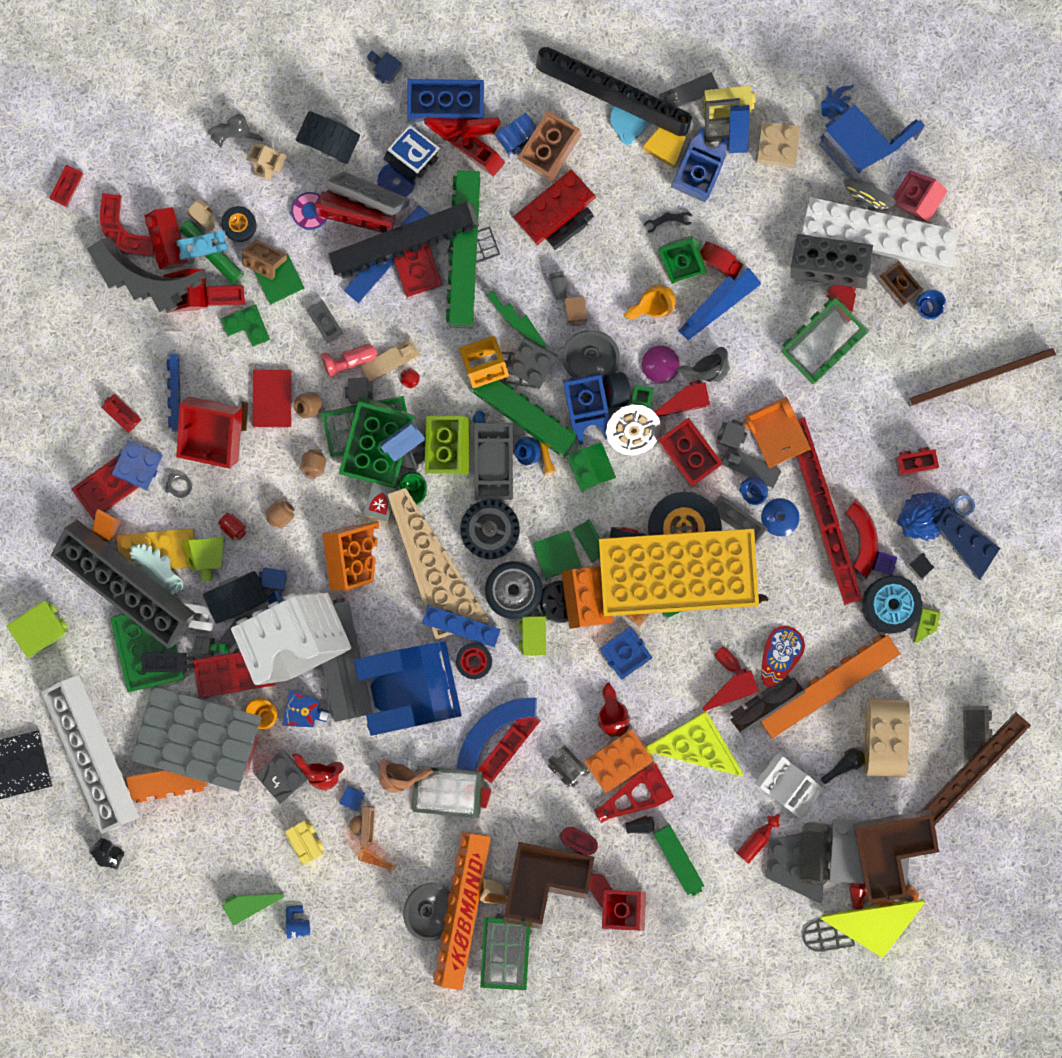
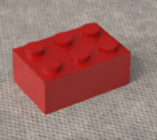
M687 418L657 441L690 488L723 465L690 418Z

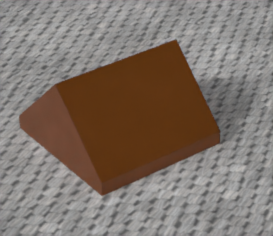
M900 261L876 279L900 308L923 291V288Z

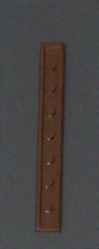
M1054 348L911 397L908 399L909 406L920 404L1051 358L1056 355Z
M1015 712L921 811L930 809L933 814L934 824L936 825L1026 732L1031 724L1019 713Z

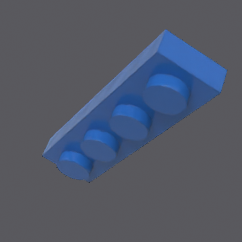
M170 354V359L166 361L167 371H170V378H167V389L171 390V397L167 399L168 409H171V416H168V427L172 428L173 432H178L180 406L179 355Z
M427 605L421 622L422 624L494 648L501 630Z

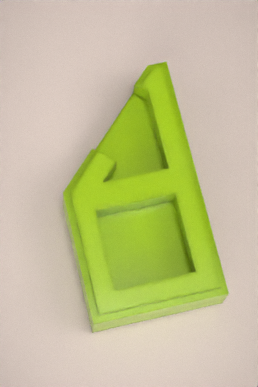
M922 608L915 634V643L937 631L941 612Z

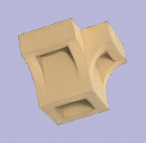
M253 143L246 160L254 166L253 175L270 180L273 172L280 173L287 156L265 145Z

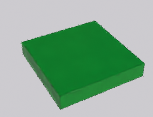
M287 254V260L275 269L274 279L271 280L255 272L270 305L305 289L289 254Z
M570 531L533 543L545 579L562 574L561 572L581 567Z

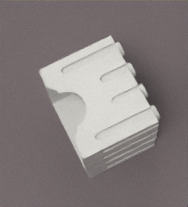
M317 591L305 594L302 592L297 595L295 593L284 597L285 601L281 603L279 601L268 605L269 609L256 611L252 614V618L248 620L243 618L236 622V626L231 628L255 685L291 680L351 650L352 647L328 593L323 594Z

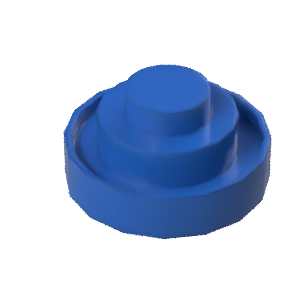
M524 437L516 442L514 452L518 462L526 466L535 464L540 457V447L537 441L532 437Z

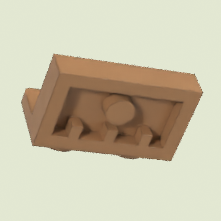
M257 239L242 250V265L271 280L275 278V269L287 260V254Z

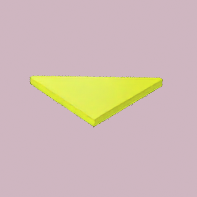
M707 711L647 745L649 751L654 754L738 776L744 775Z
M922 898L911 902L903 901L892 903V905H877L860 910L851 909L834 914H822L821 920L883 958L925 904V900Z

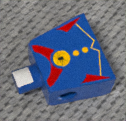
M290 690L282 726L315 727L316 720L328 721L329 711L319 709V700L295 690Z

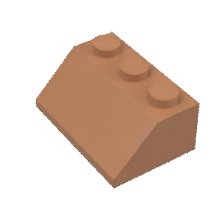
M547 110L517 159L533 172L552 183L581 137V131L576 126Z

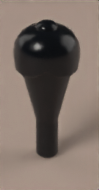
M850 748L845 751V755L830 772L821 778V781L827 784L838 775L861 768L865 762L863 751L857 748Z

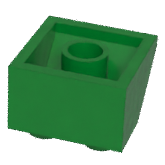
M602 442L567 455L568 462L581 492L616 478Z

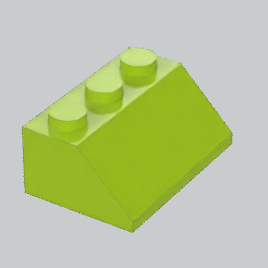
M462 415L426 416L425 474L469 475V417Z

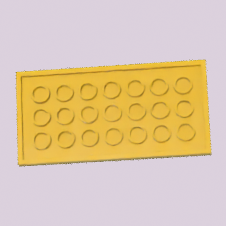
M754 529L599 539L604 616L759 606Z

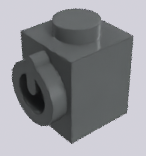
M367 377L348 378V387H345V398H349L350 403L356 405L359 396L373 400L372 381H368Z
M733 419L732 422H722L717 439L720 440L719 444L738 450L740 443L744 444L748 434L745 432L746 427L742 426V422Z

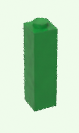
M669 824L653 833L686 894L695 896L702 892L701 888L704 884L671 825Z

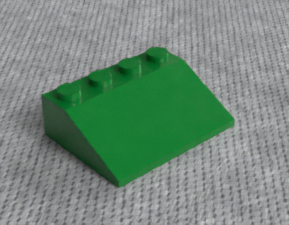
M359 396L339 466V474L395 489L403 456L394 461L387 452L384 453L380 445L381 442L408 422L413 421L415 415Z

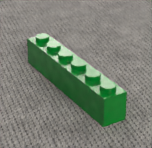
M497 380L476 388L470 387L474 395L560 457L564 458L576 442L574 430L568 426L564 428L559 424L560 421L556 417L546 415L544 413L545 410L538 404L534 406L528 402L529 398L527 396L514 392V388L509 383L505 382L503 384Z

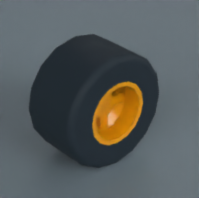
M235 206L224 213L221 226L229 239L234 242H244L253 237L256 232L257 223L249 209Z

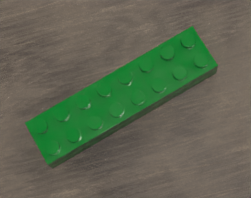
M457 170V176L453 175V190H456V195L452 194V207L469 202L473 204L477 219L479 220L480 171ZM478 227L474 228L473 232L457 234L456 238L450 240V247H453V252L449 251V266H452V271H448V285H451V290H447V304H450V309H446V323L450 324V328L473 329Z

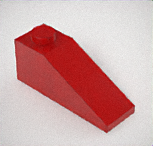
M459 133L447 140L492 177L505 164V161L495 150L476 137L462 138Z
M700 380L689 382L690 386H686L655 411V414L661 417L709 407L710 401L706 382L701 383Z
M746 668L736 671V675L731 677L702 707L703 711L758 693L759 690L752 671H747Z

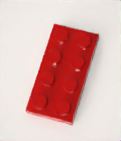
M571 169L514 215L513 219L538 246L591 203L596 196Z
M241 652L193 660L199 698L276 685L275 682L255 685Z

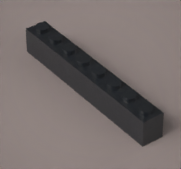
M464 202L328 254L334 275L346 279L352 277L355 272L370 270L371 266L384 265L387 263V260L403 258L404 254L409 252H419L422 250V247L427 245L432 247L438 245L441 240L454 239L457 237V234L462 232L463 234L473 232L474 228L479 226L473 204Z

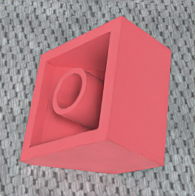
M909 170L893 198L897 201L895 206L916 219L928 223L948 190L936 179Z

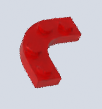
M102 193L100 224L106 238L111 237L118 249L124 253L153 257L154 249L150 237L128 233L121 225L122 196Z

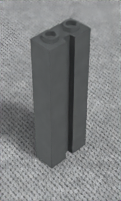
M344 598L333 600V606L352 648L322 664L334 722L373 714L366 680L358 681L355 671L354 660L360 659L361 655L350 603L345 601Z

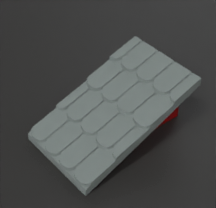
M153 686L131 761L239 792L244 774L248 775L258 742L256 734L262 717Z

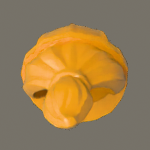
M653 285L642 294L640 302L629 307L623 315L627 319H636L641 314L651 317L669 315L675 309V293L665 285Z

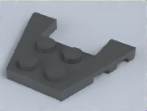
M826 827L770 839L766 878L818 903H822L823 885L803 882L808 843L828 845L830 828Z

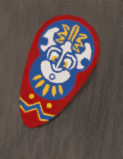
M780 626L774 629L767 639L761 665V676L766 687L774 686L782 681L795 667L804 653V638L795 628Z

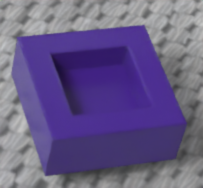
M878 552L873 570L893 575L897 557Z

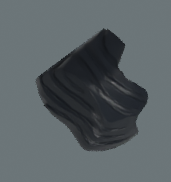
M100 838L89 850V853L95 858L99 866L111 869L119 868L122 857L125 854L121 848L112 846V842L104 838Z

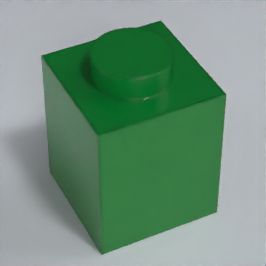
M635 385L631 404H641L650 408L654 388Z

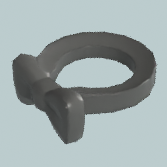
M169 474L165 493L170 492L177 498L189 495L192 490V483L189 478L184 475L174 476V474ZM178 479L185 480L188 484L187 491L183 494L176 493L171 487L172 481Z

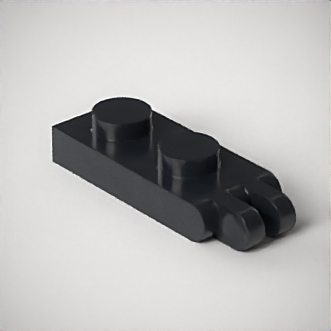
M142 653V672H187V668H195V664H187V661L195 660V657H187V653Z

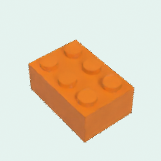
M601 566L561 572L569 629L614 623L613 616H604Z
M633 727L588 757L584 762L603 791L607 793L652 763L655 758Z

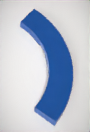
M537 698L512 700L497 706L484 715L473 726L464 740L456 769L477 771L478 760L487 740L507 723L523 718H535Z

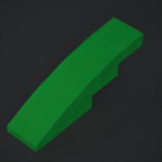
M494 291L487 294V298L497 312L515 331L547 349L546 344L527 315L520 319L510 303L503 307Z

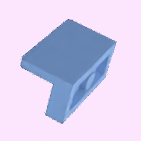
M411 420L381 442L380 448L384 453L387 452L394 461H397L424 441L425 437Z

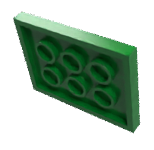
M125 614L110 618L128 693L185 679L183 672H142V653H179L177 644L168 649Z

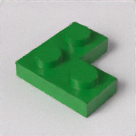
M256 304L221 318L227 336L246 330L252 347L270 340Z

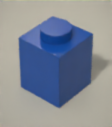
M263 567V571H260L258 576L262 587L285 591L287 571Z

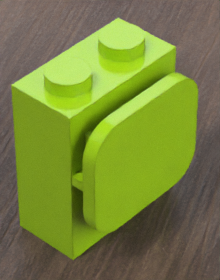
M44 600L6 626L27 658H32L69 633L67 630L68 624L63 618L60 619L56 614L58 609L53 602L49 603Z

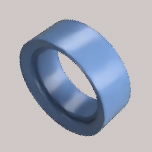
M961 495L953 503L954 511L960 516H968L974 511L975 502L970 496ZM962 498L968 499L971 503V509L967 513H962L957 509V502Z

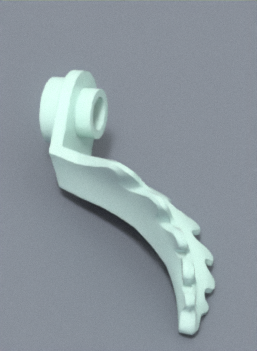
M137 544L130 548L131 552L129 554L132 555L130 558L134 560L132 563L140 565L139 569L168 592L175 595L183 589L182 579L171 571L170 558L167 555L160 558V550L156 549L152 553L151 545L146 548L145 544H142L141 547L140 544Z

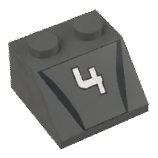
M285 750L277 754L255 775L279 804L308 780L304 772Z

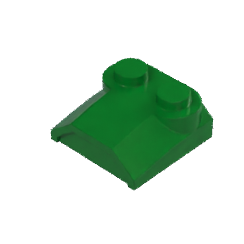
M694 236L671 241L658 249L672 284L707 273L700 253V242Z

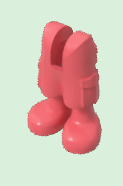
M365 344L342 352L343 358L337 360L332 359L328 353L320 355L327 375L331 378L347 368L349 370L359 364L371 362L376 358L377 350L371 344Z

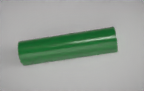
M187 220L179 230L186 238L205 235L190 220ZM223 252L204 255L232 285L236 284L244 276V273Z

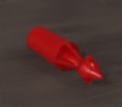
M778 813L771 817L768 815V824L755 829L736 854L750 864L769 841L772 827H780V814Z

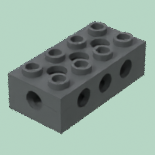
M797 234L790 267L791 278L867 289L873 257V245Z

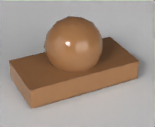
M363 807L362 816L353 817L349 823L351 832L361 835V846L373 845L374 807Z

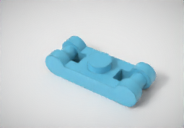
M225 230L177 240V247L180 248L181 252L179 254L180 260L229 250L228 244L225 243L224 239L226 237ZM217 239L218 245L213 246L212 240ZM187 245H192L194 251L188 252Z

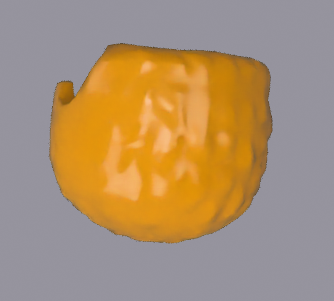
M266 698L252 699L245 707L244 712L262 717L258 729H269L275 724L277 719L276 706Z

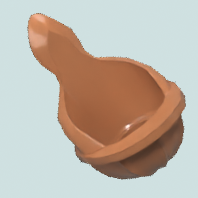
M382 759L378 763L380 770L378 773L379 784L383 789L391 793L402 792L404 789L411 787L414 782L426 779L429 774L433 773L431 768H423L414 772L402 764H393L386 759Z

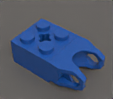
M703 127L699 129L697 135L688 144L670 187L702 202H706L726 158V146L729 139L724 138L720 146L715 149L708 148L703 141L705 130ZM695 172L698 173L699 178L694 176Z
M600 372L563 379L571 427L578 437L579 445L584 444V431L590 425L599 426L605 440H607L606 427L610 418ZM587 392V394H590V396H587V400L580 397L583 395L582 393Z

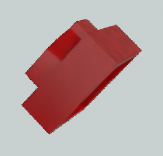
M187 397L179 406L176 457L228 469L233 467L239 461L242 407L194 397Z

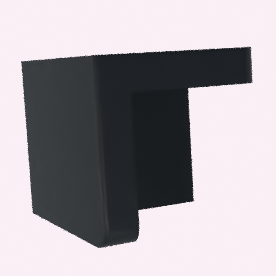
M924 552L907 565L919 580H922L934 568L925 557Z

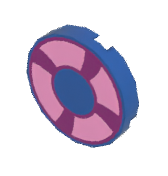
M315 192L300 194L292 204L291 214L293 220L299 227L305 230L318 229L327 221V218L317 216L316 205L320 198L319 194Z

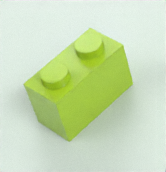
M523 617L522 621H519V633H523V640H519V652H523V656L546 655V617Z

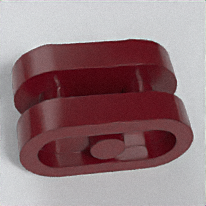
M567 827L560 834V839L564 845L583 855H592L598 849V842L594 837L575 827Z

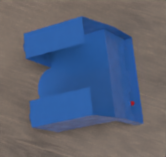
M841 100V105L844 108L840 112L841 117L837 120L833 118L825 125L827 129L820 137L819 145L847 177H852L822 143L826 138L860 174L861 170L895 152L911 137L917 140L925 125L921 120L915 119L903 129L901 134L896 135L890 141L891 143H889L856 105L850 107Z
M446 641L394 650L354 660L358 681L376 678L370 687L374 706L382 712L366 715L370 736L462 716ZM439 652H442V657H443V661H444L445 671H443L442 662H441V657H440V653H439ZM449 689H450L451 699H452V703H453V708H452V709H451V704H450L449 695H448V690H449Z

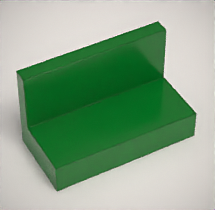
M590 519L572 530L592 563L600 558L599 539L601 538Z

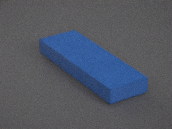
M730 106L729 153H748L749 106Z

